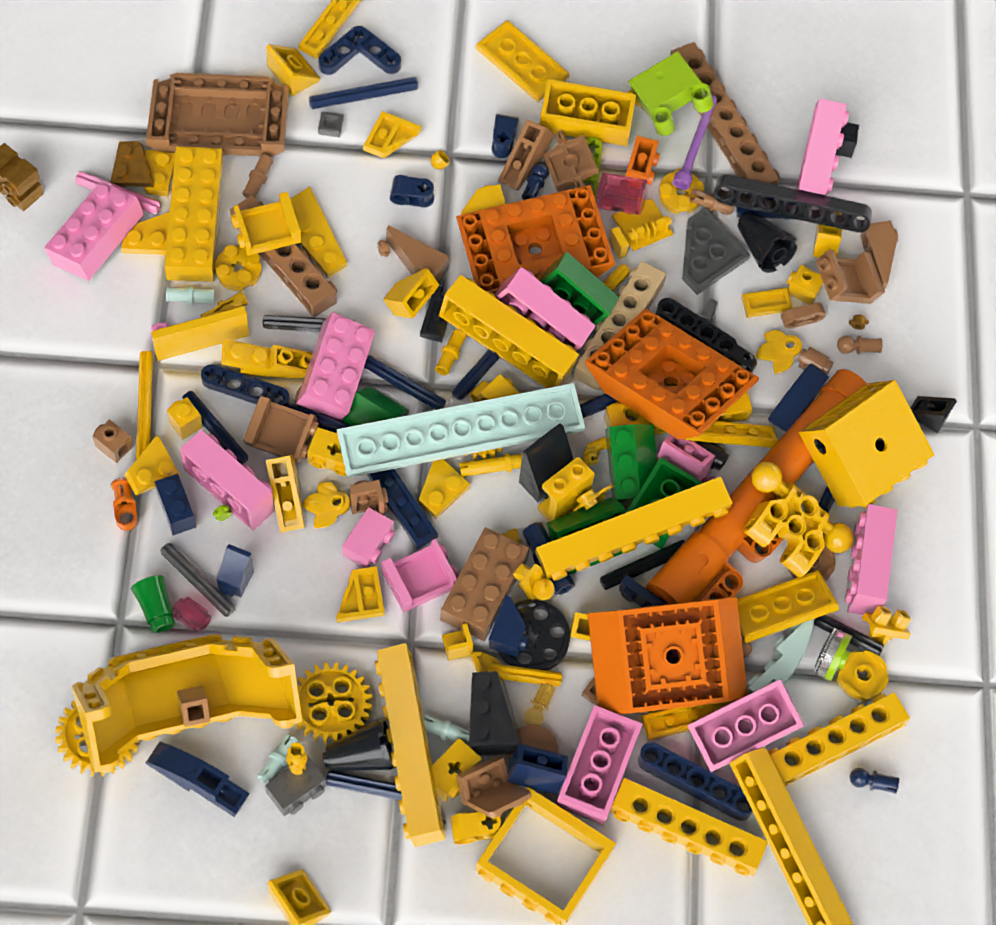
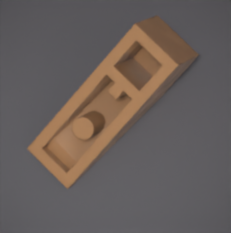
M527 119L498 182L519 190L531 174L532 167L538 164L544 157L543 154L547 152L554 134L546 127Z
M891 220L871 223L869 229L860 235L865 252H869L872 255L884 289H886L889 281L896 243L898 242V232L893 228Z
M388 225L386 228V241L411 275L427 268L436 281H440L448 269L449 256Z

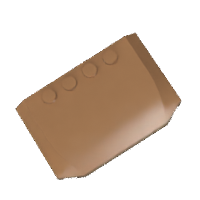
M174 73L170 75V79L159 82L158 79L153 80L146 145L156 151L175 153L177 146L222 148L223 155L260 156L265 154L274 157L284 152L289 86L284 84V87L275 84L274 79L264 76ZM230 106H240L238 116H236L234 121L214 118L221 111L220 116L232 119L235 110L231 109Z

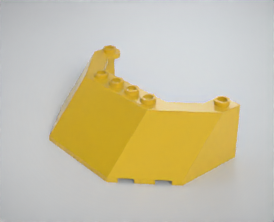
M211 634L119 655L108 660L109 666L106 668L98 667L87 675L88 680L83 684L82 682H76L72 685L89 757L95 772L106 773L113 771L120 763L119 754L138 740L148 741L166 733L177 734L183 729L191 727L202 728L207 723L216 721L227 722L236 716L268 718L280 728H290L296 723L302 722L294 663L275 639L265 638L263 643L252 642V637L234 636L232 640H224L222 635ZM202 686L207 697L210 722L184 727L179 710L177 691Z

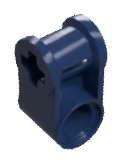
M496 114L491 148L495 157L506 158L511 154L514 137H516L518 117Z
M396 175L393 178L389 199L397 205L427 208L434 203V185L432 181L426 178Z

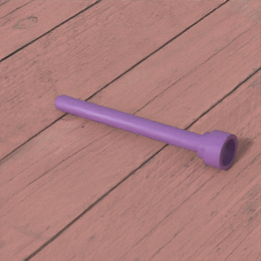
M712 95L714 105L710 111L702 113L682 169L675 173L673 178V185L679 189L687 190L690 188L692 182L691 169L717 101L714 95Z

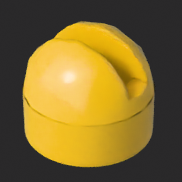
M437 150L430 158V163L434 169L441 170L450 164V159L445 152Z

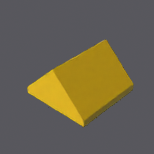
M272 44L266 46L267 66L283 86L284 84L289 86V94L291 96L316 84L321 79L296 48Z
M303 869L272 879L267 883L268 893L290 925H315L332 913Z

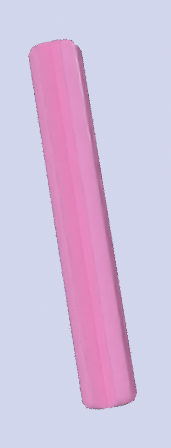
M79 171L76 175L75 180L78 185L93 190L102 181L136 196L142 210L158 214L161 209L160 201Z

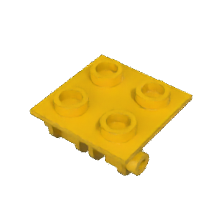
M653 199L612 215L633 251L674 235L669 227L672 224L670 217H665L661 214Z

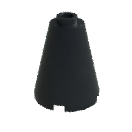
M754 212L745 213L739 218L737 227L758 267L763 272L777 271L775 267L780 264L785 266L793 258L798 246L795 244L797 239L792 234Z
M383 719L376 720L326 746V752L322 753L325 767H330L332 771L395 769L396 767L393 766L390 755L392 746L387 737L386 729H388L386 721H383Z

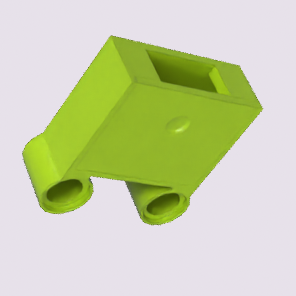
M678 51L628 81L632 94H636V100L653 121L656 133L661 136L670 135L674 131L675 123L671 113L692 101L695 110L700 113L710 111L714 105L709 86L699 80Z

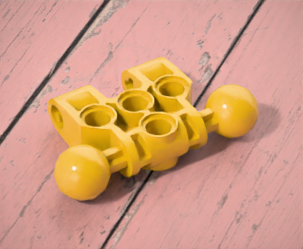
M762 462L753 469L751 479L755 488L761 492H774L778 497L776 500L758 504L746 523L743 532L761 547L767 546L776 534L780 538L787 540L788 545L780 558V563L798 578L803 577L815 563L825 546L834 553H844L853 546L855 539L852 529L844 523L833 524L828 520L829 513L818 505L817 500L813 496L806 495L793 483L788 485L782 481V471L776 464ZM801 504L804 505V508H805V511H804V512H803V510H802V508H801ZM771 507L774 510V516L771 514ZM789 522L792 525V531L789 528ZM807 538L810 540V547L807 543Z

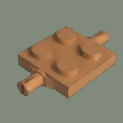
M560 131V136L558 133L555 135L559 145L543 154L558 192L572 185H575V188L584 186L583 180L599 173L584 134L575 139L566 140L565 133Z

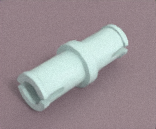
M188 286V288L167 287L166 302H187L188 305L193 303L214 304V289H193V286Z
M426 714L424 715L426 732L441 736V739L445 741L447 739L456 741L460 738L469 746V729L454 725L453 721L450 720L445 722Z
M285 734L276 750L268 755V762L257 775L261 782L269 783L278 775L282 768L287 766L288 747L291 748L290 744L299 743L296 738L291 736L289 739L290 735Z

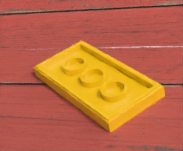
M508 20L476 44V49L537 102L544 98L548 79L564 82L569 78L570 73Z
M241 306L153 330L151 335L157 361L219 345L225 339L237 340L248 337L249 330L245 307Z
M819 570L737 599L740 630L745 643L839 610L838 603Z

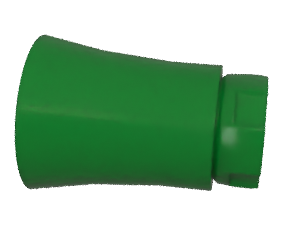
M163 575L144 578L131 586V590L139 602L147 624L150 625L154 634L168 631L176 625Z

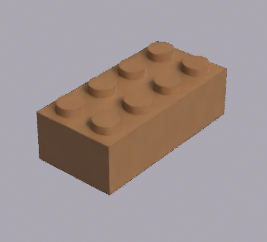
M485 527L441 608L440 621L461 630L463 623H467L470 635L485 641L497 619L505 595L509 596L517 581L513 574L521 563L526 564L530 548Z

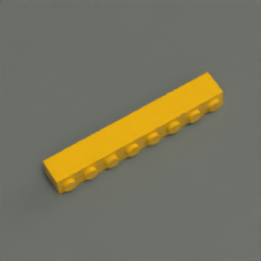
M720 476L536 547L535 553L545 578H553L556 581L566 577L567 572L576 569L579 572L591 566L590 563L597 560L600 563L606 562L614 557L613 554L620 551L623 554L629 553L637 549L636 545L645 542L646 545L660 540L659 536L668 533L669 536L678 534L683 531L682 527L691 524L692 527H696L706 522L705 519L713 515L715 518L722 517L729 513L728 510L732 505V501Z
M406 643L377 650L378 660L375 661L377 674L381 675L382 682L379 683V691L381 697L385 698L386 705L382 706L385 720H389L390 728L386 729L389 743H393L394 751L390 752L392 764L394 767H397L398 775L394 776L397 790L401 791L402 799H399L400 811L406 817V823L403 824L404 835L406 839L412 841L415 847L445 840L412 653Z
M766 747L747 752L729 763L808 925H853Z

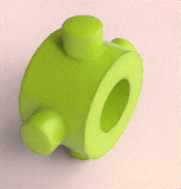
M221 505L214 510L213 516H216L215 519L218 521H224L231 516L232 511L229 510L230 507L228 505Z

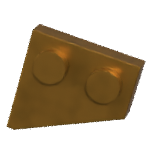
M119 141L110 180L111 183L121 187H154V181L149 173V163L145 158L144 145L140 141Z

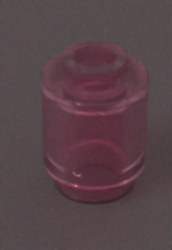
M190 597L180 598L173 607V617L192 631L202 632L212 618L208 614L207 609Z

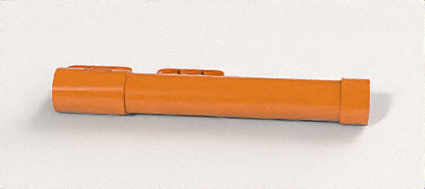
M838 370L821 388L818 397L759 463L772 462L776 464L782 471V481L787 485L790 483L795 484L814 463L798 432L867 383L850 370ZM751 471L729 495L732 501V505L728 510L729 513L719 518H715L714 515L711 516L697 532L692 533L647 583L645 588L667 604L709 600L710 596L715 599L734 597L743 586L742 576L728 563V559L735 551L740 552L748 561L758 563L768 557L784 540L777 535L767 546L761 547L743 532L746 523L758 504L776 500L778 496L774 492L766 493L757 490L752 484ZM771 507V514L774 516V510ZM789 522V528L792 530V525ZM755 545L761 548L762 554L755 550ZM725 579L732 583V589L726 586Z

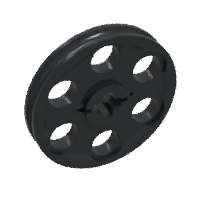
M523 600L515 603L519 614L523 617L526 635L529 636V624H531L532 632L536 635L535 648L533 641L529 637L526 650H521L520 654H529L532 660L528 664H522L518 661L517 657L498 652L500 657L509 666L546 671L554 668L563 660L569 648L570 628L566 618L555 606L545 601ZM537 609H543L547 612L548 616L543 620H538L534 617L533 613ZM553 627H560L563 629L564 635L555 638L550 634V630ZM545 649H552L555 651L556 657L552 660H547L542 656V652Z

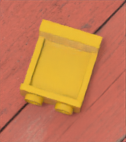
M288 192L280 193L278 202L240 211L238 205L233 206L234 214L231 215L232 225L234 229L238 228L240 234H237L240 248H245L247 256L301 243V230Z
M580 457L575 458L542 484L543 490L549 497L541 502L537 509L548 521L570 514L579 505L576 499L592 489L595 473Z

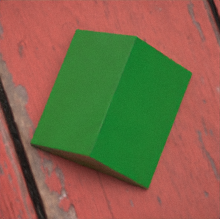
M368 386L356 392L350 412L344 417L343 422L352 426L407 416L409 409L375 388Z

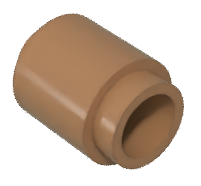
M809 347L808 350L803 348L797 358V361L800 362L799 368L805 370L811 364L826 375L829 373L834 362L829 360L830 357L812 347Z

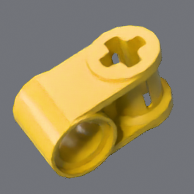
M480 812L459 813L450 817L453 843L457 845L493 839L501 827L500 816L488 817ZM491 820L493 829H488L486 821Z

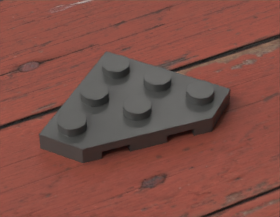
M706 207L688 219L686 228L682 280L698 295L746 262L750 257L745 248Z

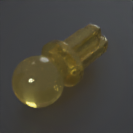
M542 682L534 700H530L534 706L527 709L524 713L523 718L526 725H541L543 723L544 715L542 711L543 709L549 710L547 706L555 691V687L551 684Z

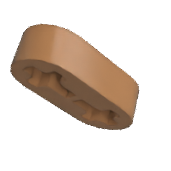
M812 303L784 311L781 314V319L784 327L790 329L819 322L825 318L826 313L821 303Z

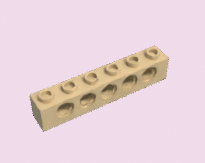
M643 261L638 268L634 267L628 277L630 281L627 286L624 284L621 286L617 294L619 299L611 314L605 321L603 320L597 325L595 329L597 334L594 338L590 337L584 347L585 353L583 356H578L574 365V379L599 391L600 386L586 366L585 361L605 344L604 340L609 341L645 308L649 310L664 285L665 272ZM636 288H642V289H644V290H643V291H639V290H637ZM614 323H621L622 326H617Z

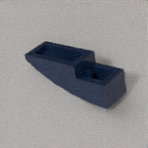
M809 364L776 406L768 421L786 432L810 406L830 377Z

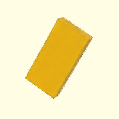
M787 287L742 294L741 297L746 318L783 313L793 308Z

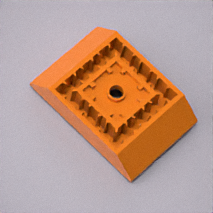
M591 185L456 216L474 282L484 291H489L494 295L501 284L520 267L532 272L535 278L539 280L549 267L566 252L572 255L597 278L615 265ZM533 247H538L542 250L539 254H531L529 252Z
M646 308L585 361L586 366L604 393L678 440L700 436L759 381V377ZM666 383H673V384H675L676 386H670V387H668V386H666L665 384H666Z
M737 597L587 613L598 707L616 714H630L730 702L748 696ZM670 649H675L679 653L678 661L670 664L666 659V653Z

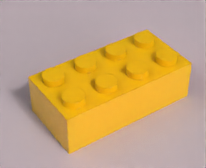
M548 79L539 125L546 127L553 134L558 133L560 135L559 132L562 131L565 133V136L575 138L584 134L585 138L595 137L604 143L627 146L636 94Z

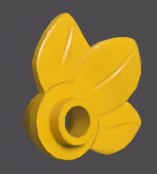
M779 330L766 332L764 334L766 343L759 347L756 357L761 360L773 361L774 373H783L793 366L794 357L802 351V342L797 336L785 335ZM788 343L795 344L792 348L786 347Z
M330 482L319 483L317 487L318 493L309 495L302 503L307 511L316 514L314 527L318 529L333 525L338 515L347 513L350 508L349 496L342 491H338L336 485ZM337 500H341L339 505H334Z
M610 484L597 493L593 489L587 491L576 499L579 505L572 511L575 512L583 507L586 510L590 509L606 498L605 493L611 490L614 484Z

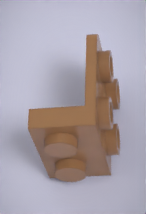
M499 755L456 775L462 803L488 817H498L504 811L520 806L524 801L531 798L529 790L519 785L508 783L504 757Z

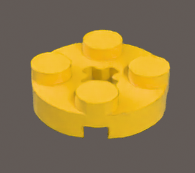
M676 169L661 180L658 192L659 200L662 206L672 213L694 212L700 205L690 203L689 197H699L692 195L691 192L695 188L704 192L705 186L692 174L690 188L684 190L686 195H677L679 188L675 187L672 183L675 173L680 170Z
M234 245L226 246L215 261V273L220 284L233 291H242L245 287L254 286L262 274L259 254L247 256L245 248ZM242 265L244 270L240 269L238 272H235L234 266Z
M870 651L851 652L843 669H838L837 683L848 696L861 702H868L870 699L879 696L888 684L889 676L886 670V663L880 656ZM857 671L861 673L866 671L868 673L866 677L869 680L859 679Z

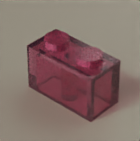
M603 172L597 189V207L605 210L641 215L647 197V180Z

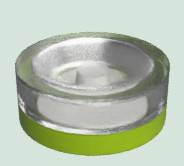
M834 628L818 654L813 673L832 681L837 668L842 670L848 659L850 651L846 649L852 636Z

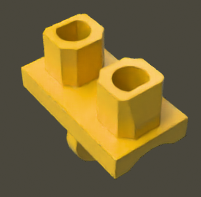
M521 563L513 574L515 579L519 580V589L525 592L528 600H548L555 592L553 583L545 578L542 568L537 564L530 568Z
M880 605L877 606L873 614L865 612L862 619L870 625L869 636L883 645L888 640H892L893 637L908 640L911 633L906 627L911 617L905 610L897 609L893 617H891L892 613L888 608Z

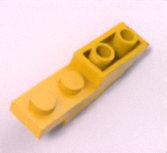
M225 339L222 342L221 364L240 368V373L274 378H305L313 353L275 344L271 348Z

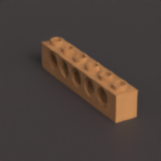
M251 195L237 205L240 211L264 204L261 201H257ZM234 208L230 209V218L234 214ZM293 244L258 253L314 318L337 303V289L331 281L327 282L323 277L321 269L309 261L307 253L302 248L299 249ZM310 286H316L317 288H315V289H310V288H308V287H310Z

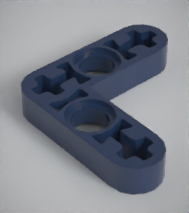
M355 26L323 52L318 59L319 70L325 75L336 73L359 52L387 74H395L401 69V56L363 26ZM341 47H347L350 51L346 54H342L338 52V49ZM371 47H379L381 51L379 53H372L369 49Z

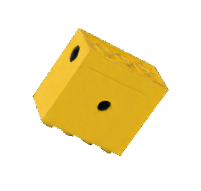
M896 380L867 383L798 432L838 507L854 508L856 506H863V508H866L868 504L873 505L878 496L894 489L893 485L907 480L911 476L910 473L926 466L928 464L927 460L935 455Z

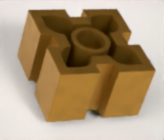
M3 143L0 146V193L7 195L6 200L13 207L18 206L22 211H25L44 194L42 185L38 182L40 180L38 169L26 159L22 160L16 151L6 143Z

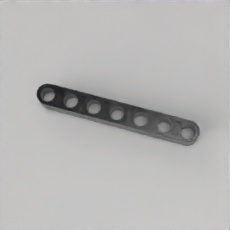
M732 175L720 176L714 189V197L718 202L857 233L867 231L871 223L872 210L863 203ZM726 187L729 189V191H725L721 188ZM744 192H749V193H751L752 195H751V196H747V195L744 194ZM766 197H772L775 200H768ZM788 202H795L797 205H791ZM811 207H818L819 210H814ZM834 212H841L842 214L837 215ZM861 216V217H864L865 219H864V220H860V219H857L856 217Z

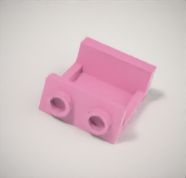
M436 539L431 540L429 547L400 560L392 562L391 558L381 562V572L403 613L450 592L459 576L455 566H450L446 559L448 554L442 544L439 545Z

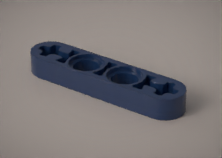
M207 365L201 370L202 384L208 389L256 405L260 396L267 398L268 391H270L268 398L271 402L277 403L275 398H278L280 395L283 396V400H280L277 404L287 407L290 403L289 392L283 387L217 365ZM212 373L216 374V378L213 377L211 380H208V376H211ZM231 380L240 381L241 385L236 389H231L227 386ZM254 387H260L263 393L260 396H253L250 394V390Z

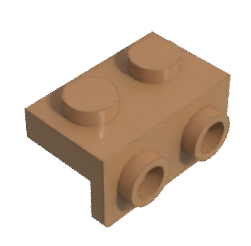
M363 480L350 485V507L352 514L365 512L368 507L382 515L388 512L386 488H381L379 480L370 482Z

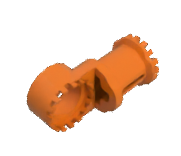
M120 478L118 480L115 479L111 483V489L114 490L115 496L113 501L115 520L121 530L129 531L138 524L136 502L132 497L131 486L128 480L122 478V480ZM126 513L133 515V519L129 523L121 522L120 517Z

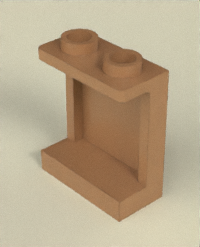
M829 249L816 260L830 301L871 304L885 293L874 260L869 252H863L856 259L836 258L834 250Z
M260 396L243 441L248 446L279 457L294 454L293 459L295 462L301 464L302 459L307 458L310 438L314 436L317 427L319 428L318 419L311 413L308 415L271 402L269 398Z

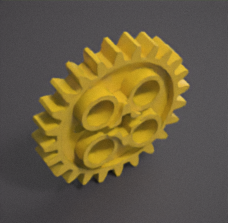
M325 662L324 669L320 670L317 665H314V673L305 670L306 679L298 677L300 686H297L302 722L297 723V729L305 728V737L313 733L314 742L319 737H323L324 744H327L329 738H332L333 742L338 740V737L343 738L348 733L355 732L356 727L359 729L363 728L364 723L362 720L369 721L370 715L366 712L372 711V705L368 703L372 701V695L366 693L370 691V686L363 685L365 682L363 676L356 679V669L348 673V665H345L341 670L338 669V662H335L333 668H329L328 663ZM342 685L346 686L348 691L339 693L335 689ZM313 689H320L323 691V694L312 696L310 692ZM328 700H333L334 706H329ZM346 709L351 711L352 714L349 717H341L339 712ZM316 713H323L326 715V718L317 721L313 716Z
M72 701V710L64 708L63 714L65 717L59 716L58 723L62 726H56L55 733L60 735L56 736L55 743L61 744L58 747V753L66 752L63 756V761L72 760L71 769L79 765L81 766L80 774H83L86 769H90V776L93 777L95 770L89 753L83 752L80 749L82 745H86L82 728L77 725L80 718L76 702ZM140 740L119 754L120 763L117 765L121 769L125 767L124 760L132 761L133 756L131 753L137 752L138 747L135 744L139 743ZM116 767L111 771L112 774H115Z

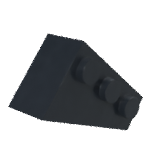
M497 671L472 672L469 747L478 755L514 754L518 744H523L504 680Z

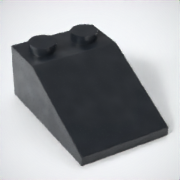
M561 423L523 451L519 483L537 503L543 498L549 497L543 490L542 484L574 460L564 426Z

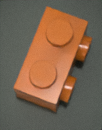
M636 136L623 187L645 193L647 184L652 185L655 172L651 171L652 166L657 167L660 153H656L659 141Z

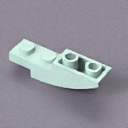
M813 619L793 626L791 629L793 633L789 637L782 636L775 643L774 647L776 649L772 656L774 659L765 666L764 670L766 672L762 676L755 675L747 683L749 687L747 690L748 695L780 679L784 685L788 682L809 644Z

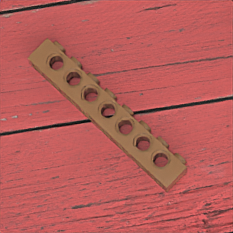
M692 42L671 50L670 55L677 51L680 53L699 80L707 84L711 94L716 96L717 101L707 128L737 177L778 185L779 174L777 170L771 167L767 154L758 146L756 136L750 133L746 120L739 115L735 102L726 94L725 86L722 82L718 81L714 68L711 65L709 66L705 60L702 49H699L696 43Z

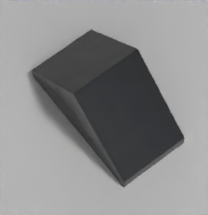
M918 396L910 409L917 422L938 434L957 401L955 398Z

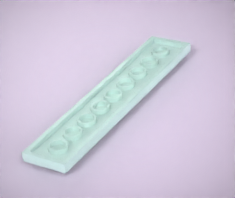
M571 383L337 429V436L346 476L350 478L537 441L559 423L564 426L566 435L585 431V424L575 385Z

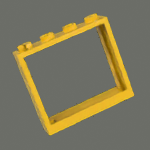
M527 787V790L531 792V798L524 801L522 805L513 808L478 860L476 871L484 878V881L488 883L493 881L501 886L500 890L507 896H516L521 899L523 906L530 911L535 912L537 910L545 915L544 919L547 922H552L555 925H566L614 851L616 843ZM526 806L600 853L564 910L489 862Z

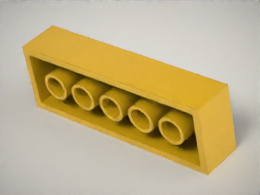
M176 146L164 265L167 280L214 282L224 167L222 148Z
M460 275L444 295L439 313L441 318L463 331L487 349L496 352L500 358L543 387L561 386L570 376L579 356L573 347L563 344L551 332L544 331L536 326L533 320L523 317L512 306L505 305L499 301L493 293L478 287L472 279Z

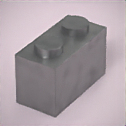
M308 755L306 769H302V774H293L288 768L265 785L267 795L284 817L289 813L291 815L297 813L303 808L304 802L310 798H318L324 793V788L327 787L326 778Z

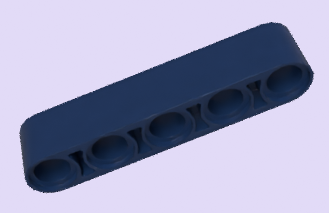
M649 742L641 748L638 765L645 772L736 820L744 821L751 816L753 811L742 788L657 743ZM652 753L656 756L657 760L648 761L644 754ZM674 765L678 767L680 772L673 774L667 769V766ZM690 778H699L702 781V785L696 786L692 784ZM713 790H722L725 794V797H716L713 793ZM736 803H746L748 810H740Z

